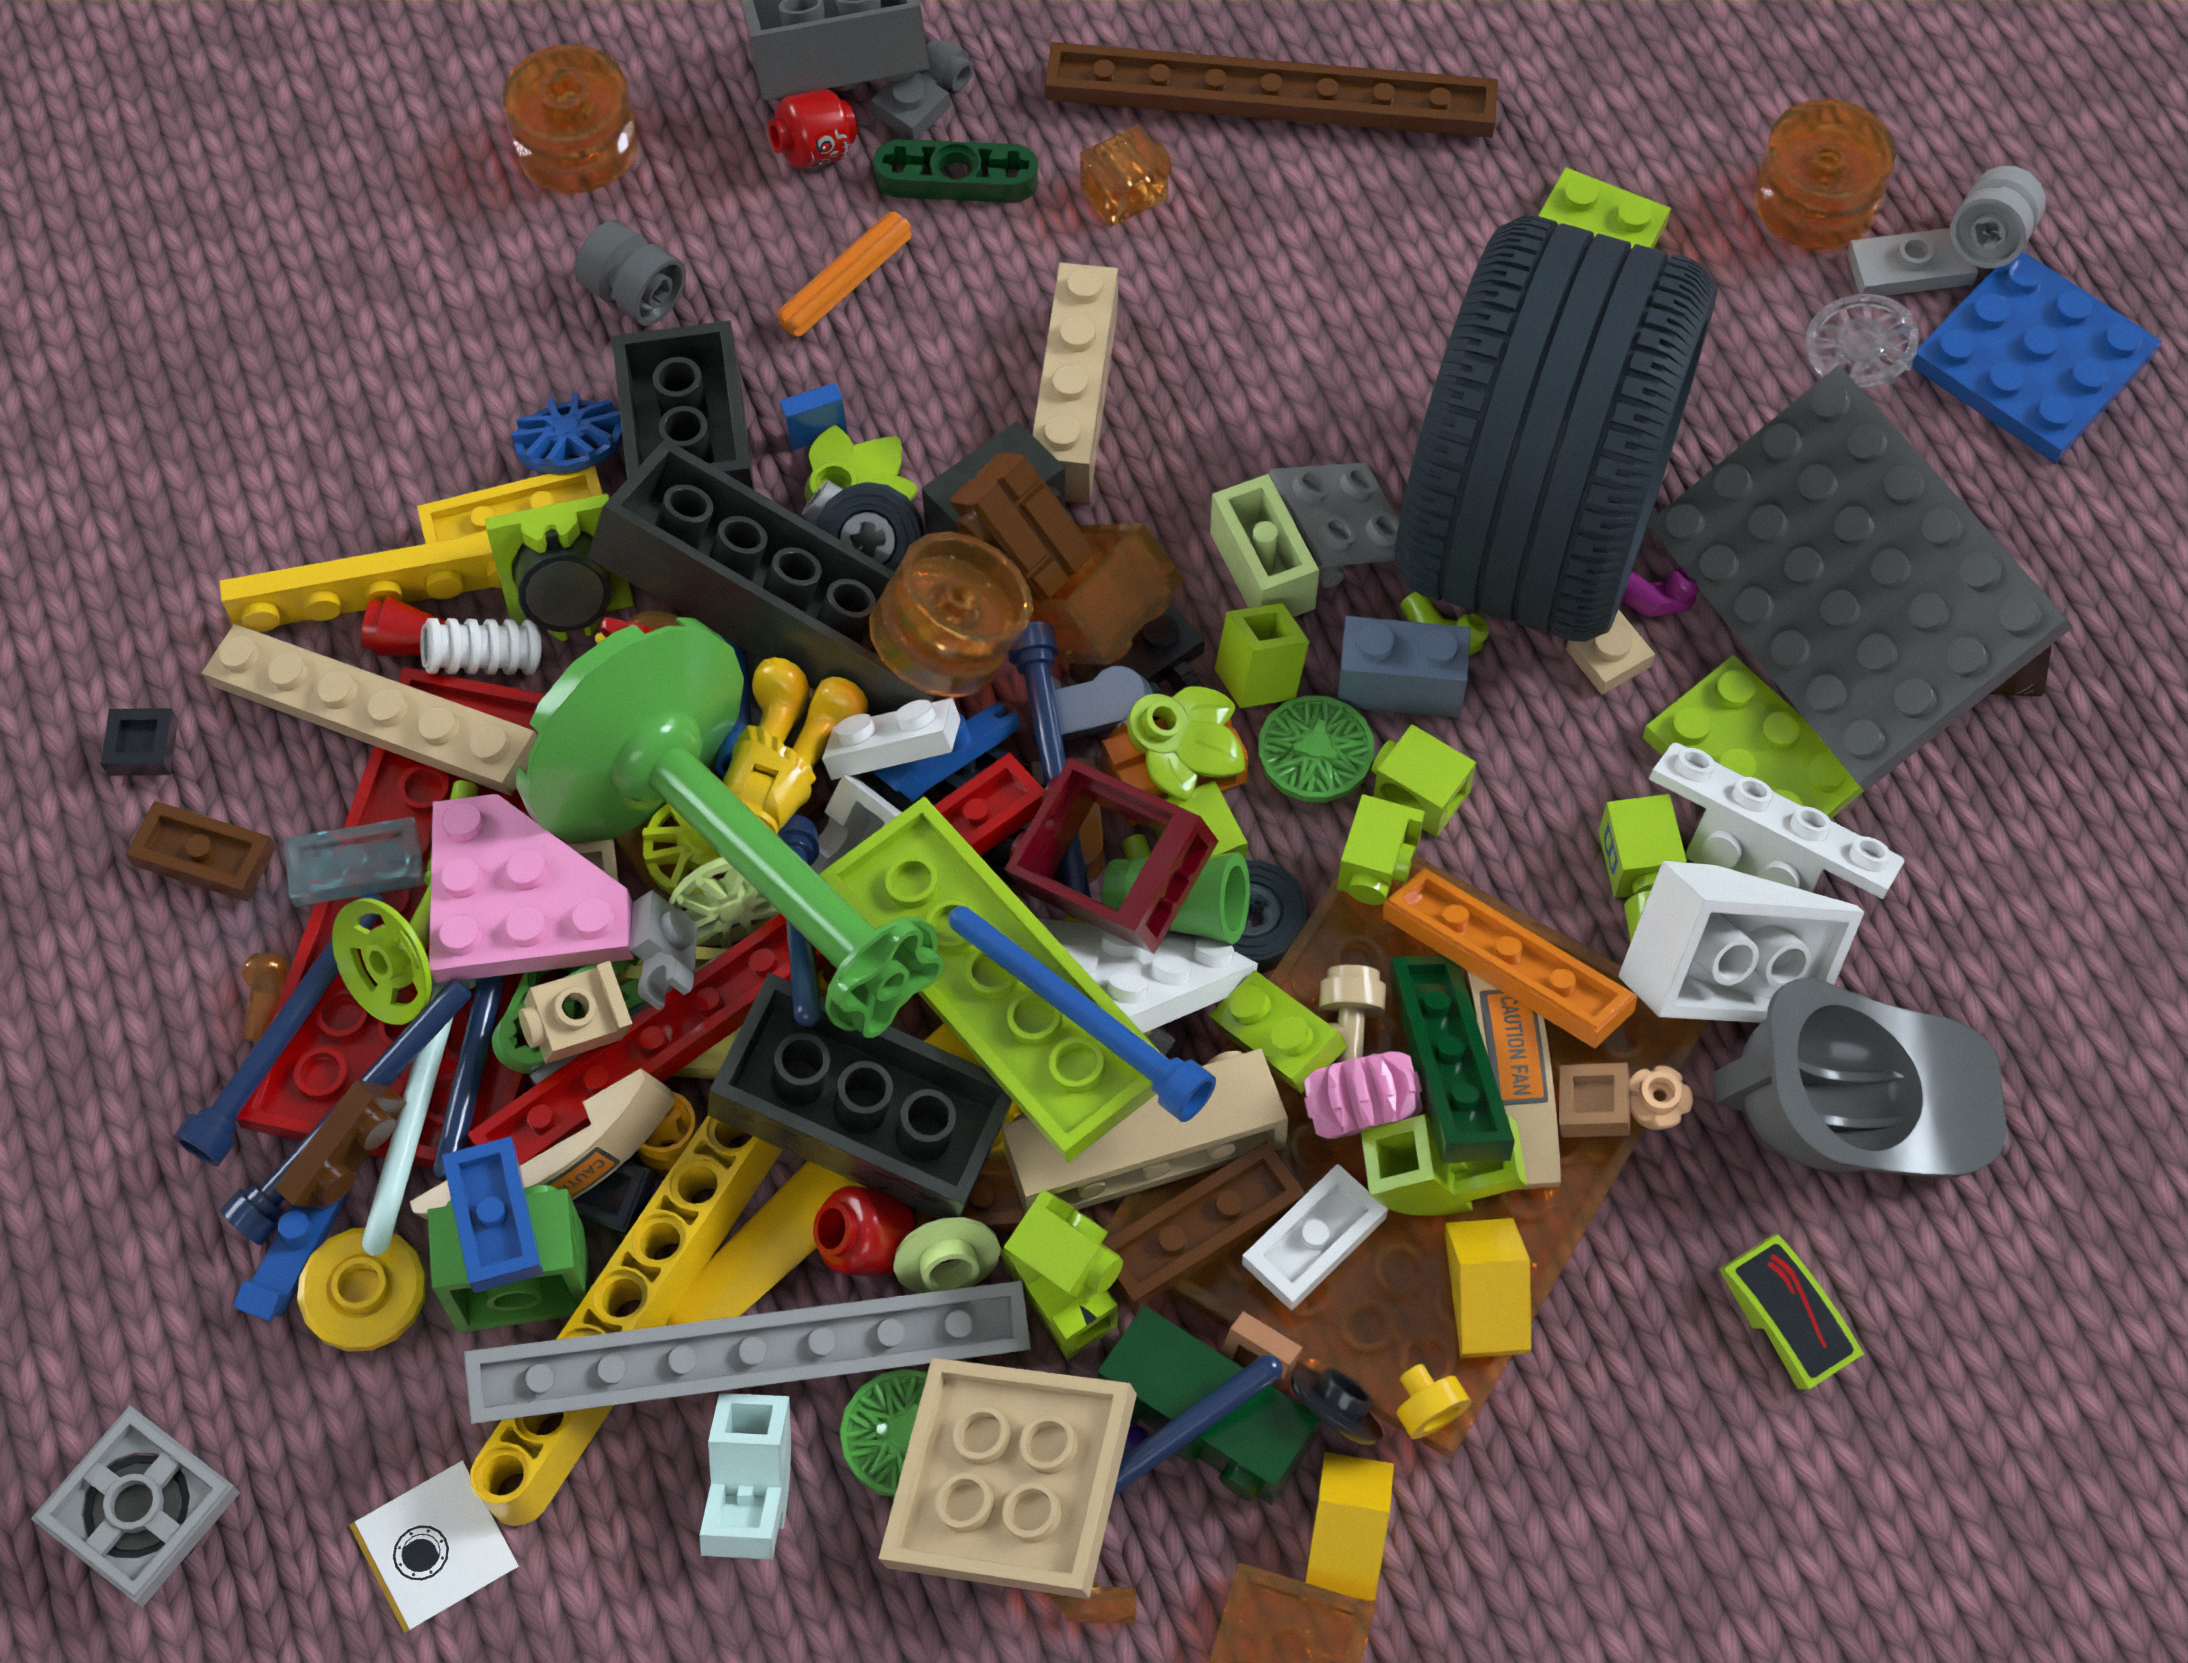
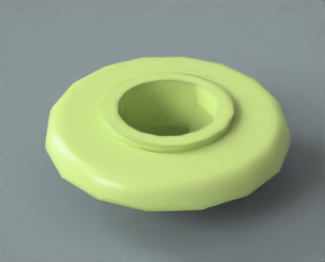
M965 1217L941 1218L921 1225L904 1238L896 1249L893 1269L898 1281L909 1290L917 1293L973 1287L988 1277L998 1264L1001 1247L996 1234L980 1221ZM949 1259H956L948 1263H941Z

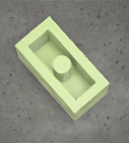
M1269 474L1213 493L1210 534L1247 607L1252 608L1283 603L1292 617L1314 610L1316 606L1319 569Z

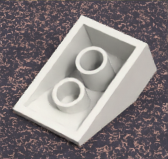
M1662 861L1618 977L1658 1017L1761 1023L1767 1018V1010L1772 996L1786 983L1801 978H1814L1833 985L1835 984L1864 911L1854 904L1717 865Z

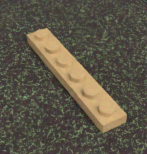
M236 624L232 626L201 672L213 687L510 796L516 789L517 767L521 766L527 771L528 755L538 736L534 730Z

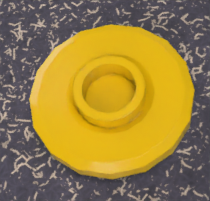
M352 1228L330 1237L310 1255L299 1276L297 1303L305 1324L323 1343L346 1352L372 1351L396 1341L415 1323L425 1302L427 1276L417 1252L398 1234L393 1233L388 1250L380 1256H371L364 1251L362 1239L365 1228Z

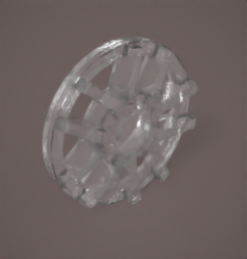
M1857 294L1840 298L1821 309L1809 324L1805 338L1807 359L1813 369L1822 377L1838 364L1842 368L1847 364H1852L1854 366L1849 376L1860 388L1877 386L1883 383L1892 385L1896 383L1895 377L1905 370L1909 371L1913 366V359L1919 345L1917 323L1907 308L1885 296ZM1862 307L1863 317L1850 320L1847 309ZM1870 307L1887 310L1890 313L1877 319H1872ZM1838 314L1841 326L1824 325L1832 316ZM1901 322H1902V323L1904 324V326H1905V327L1900 328V329H1896V330H1893V331H1889L1890 329L1894 328L1895 326H1897V325L1900 324ZM1815 340H1823L1830 343L1815 344ZM1909 342L1905 352L1898 348V346ZM1880 358H1885L1894 364L1887 367ZM1821 359L1832 360V362L1827 366ZM1866 369H1868L1869 371H1871V372L1873 373V374L1863 375Z

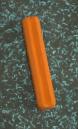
M896 211L888 212L778 310V323L782 329L795 338L801 337L911 239V225L907 219L902 218Z

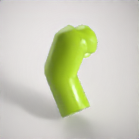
M1417 592L1407 596L1400 604V608L1409 622L1471 627L1469 656L1482 649L1483 642L1489 635L1488 625L1481 616L1477 614H1463L1458 621L1445 619L1431 598L1422 596Z

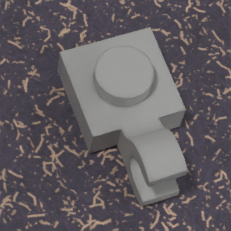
M652 890L633 901L629 951L643 961L642 975L638 982L639 996L657 1010H660L665 1005V994L670 985L683 995H686L692 989L694 983L693 974H695L697 924L692 921L686 912L675 908Z

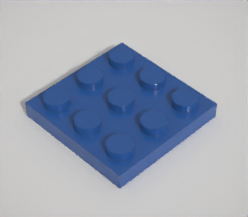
M2022 251L2010 264L1995 268L1914 352L1909 366L2056 464L2152 360L2162 341Z

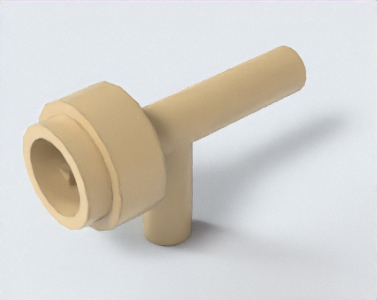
M1362 965L1333 966L1328 969L1327 978L1320 982L1319 1010L1324 1014L1338 1017V1023L1328 1024L1339 1031L1348 1046L1337 1058L1336 1063L1363 1057L1365 1018L1378 1017L1385 1013L1386 984L1380 981V971L1375 968Z

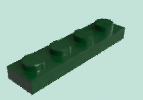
M1443 955L1391 957L1388 977L1415 1071H1418L1422 1095L1442 1163L1511 1161L1515 1142L1460 966Z

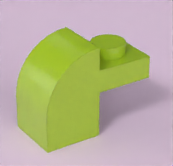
M1425 1114L1361 1130L1369 1195L1387 1209L1397 1213L1437 1216L1473 1210L1471 1200L1528 1187L1518 1122L1507 1114L1515 1140L1511 1161L1442 1163L1430 1119Z

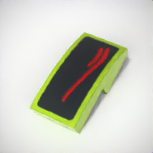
M1779 1234L1771 1235L1719 1268L1753 1329L1765 1330L1798 1389L1813 1388L1864 1354L1824 1290Z

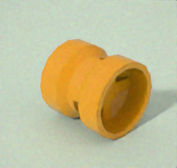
M673 1091L674 1103L650 1137L637 1150L642 1165L658 1173L661 1177L668 1175L699 1129L691 1103L683 1095ZM670 1142H674V1144L670 1146H661V1144H668Z

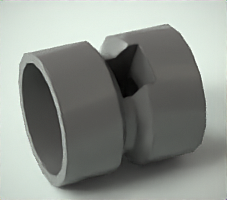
M608 220L599 225L582 245L576 258L574 275L577 283L605 302L616 301L619 311L642 326H651L662 320L679 299L685 284L686 269L685 264L656 244H648L642 235L618 220Z

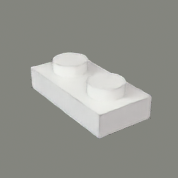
M953 698L932 703L928 700H916L902 706L898 711L872 717L868 714H857L841 721L832 728L822 758L831 780L841 778L842 775H856L951 753L961 720Z
M1337 1164L1243 1254L1242 1265L1292 1311L1386 1219L1388 1209L1372 1198L1367 1189Z

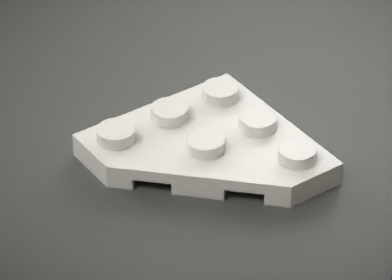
M1037 918L1142 1033L1227 998L1254 970L1257 971L1258 963L1235 952L1231 944L1202 936L1167 932L1155 954H1152L1088 923Z

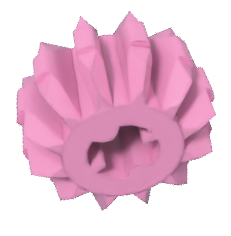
M1390 1051L1335 1063L1328 1067L1316 1069L1303 1081L1307 1095L1304 1101L1308 1117L1313 1119L1316 1135L1327 1139L1353 1136L1361 1133V1130L1415 1117L1423 1110L1419 1094L1422 1092L1418 1071L1414 1072L1411 1057L1401 1052Z

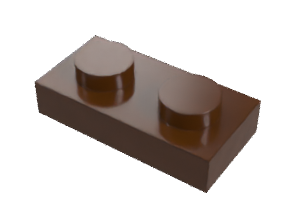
M154 801L126 856L135 867L248 902L276 847L270 836Z
M356 1079L275 1186V1189L292 1205L327 1209L330 1204L340 1200L350 1190L355 1180L354 1172L369 1152L381 1146L390 1137L396 1124L394 1119L407 1102L389 1086Z

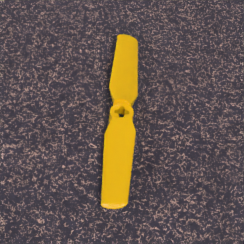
M1068 916L1066 919L1063 920L1070 922L1087 923L1079 918H1072L1071 916ZM945 1023L924 1041L983 1068ZM807 1161L709 1260L672 1311L667 1321L668 1325L741 1316L817 1248L813 1237L814 1220L817 1212L834 1191L845 1186H865Z

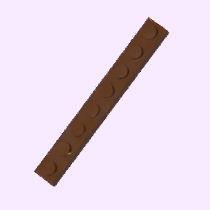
M1051 42L1045 80V100L1488 138H1493L1498 79L1061 42Z

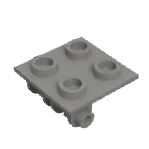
M1366 462L1270 470L1269 474L1275 483V487L1319 569L1318 582H1321L1324 588L1334 587L1344 579L1345 575L1342 570L1346 565L1395 561V544L1399 519Z

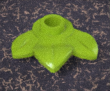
M834 425L824 431L810 448L809 460L813 472L805 485L806 503L826 480L843 489L864 482L889 485L906 495L911 502L918 493L917 485L906 478L898 476L902 464L901 440L897 436L873 439L853 445L848 435L838 426Z
M1190 686L1184 688L1172 698L1157 693L1145 695L1131 707L1127 716L1129 739L1138 751L1146 755L1147 772L1152 782L1169 796L1186 802L1193 793L1197 775L1224 778L1239 775L1245 769L1241 745L1232 731L1224 726L1236 708L1235 704L1226 695L1213 689ZM1152 715L1163 720L1169 730L1157 727Z

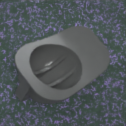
M1801 978L1781 986L1769 1002L1767 1018L1759 1024L1748 1038L1742 1058L1713 1072L1716 1104L1746 1112L1751 1126L1769 1147L1794 1162L1814 1169L1833 1172L1868 1170L1912 1176L1960 1177L1974 1173L1990 1164L2000 1155L2006 1144L2007 1125L2000 1065L1995 1049L1986 1038L1958 1021L1880 1003L1819 979Z

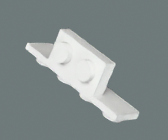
M1672 743L1649 777V780L1706 808L1685 853L1686 859L1696 864L1717 865L1812 893L1824 870H1827L1883 899L1904 863V859L1901 856L1891 852L1882 842L1871 837L1860 836L1832 822L1820 810L1812 807H1803L1777 794L1761 780L1744 777L1722 766L1702 750L1687 748L1679 743Z

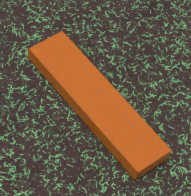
M1425 867L1383 903V919L1594 1049L1635 1012L1636 994Z

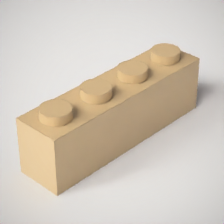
M1059 262L1032 436L1065 467L1066 502L1090 504L1118 313V268Z
M1262 1049L1244 1054L1240 1051L1224 1052L1210 1059L1206 1065H1203L1204 1069L1216 1077V1086L1205 1106L1189 1121L1180 1122L1158 1104L1159 1096L1156 1094L1069 1163L1065 1161L1024 1113L1019 1114L1013 1122L1003 1124L1005 1155L1024 1213H1027L1042 1189L1063 1199L1075 1207V1210H1079L1226 1166L1266 1140L1275 1151L1286 1148L1288 1117Z

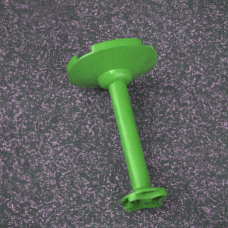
M677 617L676 621L681 626H665L648 633H644L636 625L612 633L572 662L538 703L529 724L538 732V736L528 755L527 772L519 766L517 767L516 788L529 815L543 829L569 843L611 840L648 825L653 815L667 802L837 968L828 986L825 1009L829 1020L835 1026L845 1031L858 1030L866 1038H874L880 1035L891 1024L898 1009L913 994L931 986L941 975L944 969V960L936 953L939 942L935 928L927 921L916 916L901 917L875 929L709 770L715 763L716 753L727 734L732 732L739 717L744 677L734 648L695 618Z

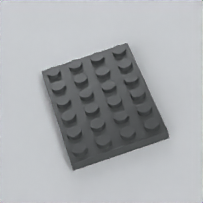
M1839 364L1652 518L1647 525L1681 568L1687 572L1686 574L1689 578L1697 582L1698 589L1865 792L2073 628L2063 613Z

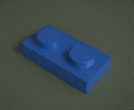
M511 1136L443 1154L442 1159L466 1272L473 1292L477 1293L544 1274L517 1151Z

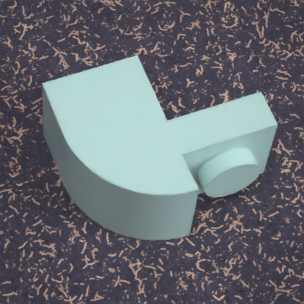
M719 1393L708 1440L711 1486L700 1530L701 1556L773 1560L778 1529H784L789 1492L791 1462L789 1396Z

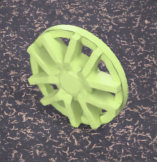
M723 857L700 866L686 876L675 888L668 902L675 908L682 909L684 907L688 909L685 912L697 924L696 946L721 945L722 949L731 948L732 942L749 936L769 922L774 916L780 914ZM728 871L724 878L715 879L712 877L713 875ZM696 886L704 890L702 894L692 891ZM737 923H740V924H741V925H739V926H736V927H734V928H731V926L734 925V924H737Z

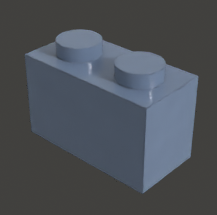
M1345 616L1337 700L1349 704L1354 709L1460 718L1468 678L1471 627Z

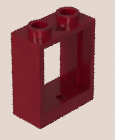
M1069 757L1061 773L1053 777L1047 784L1042 796V805L1026 831L1020 833L1013 842L1009 853V862L1004 870L1026 894L1155 954L1219 840L1201 816ZM1094 803L1163 833L1119 910L1051 879Z

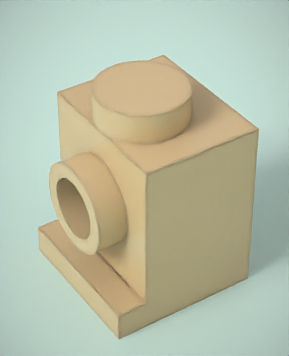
M610 961L597 964L594 969L530 988L524 999L525 1008L519 1009V1020L526 1042L530 1048L540 1047L545 1064L623 1040L632 1025ZM571 1000L579 1001L583 1007L585 1017L577 1020L567 1017L563 1012L562 1003Z

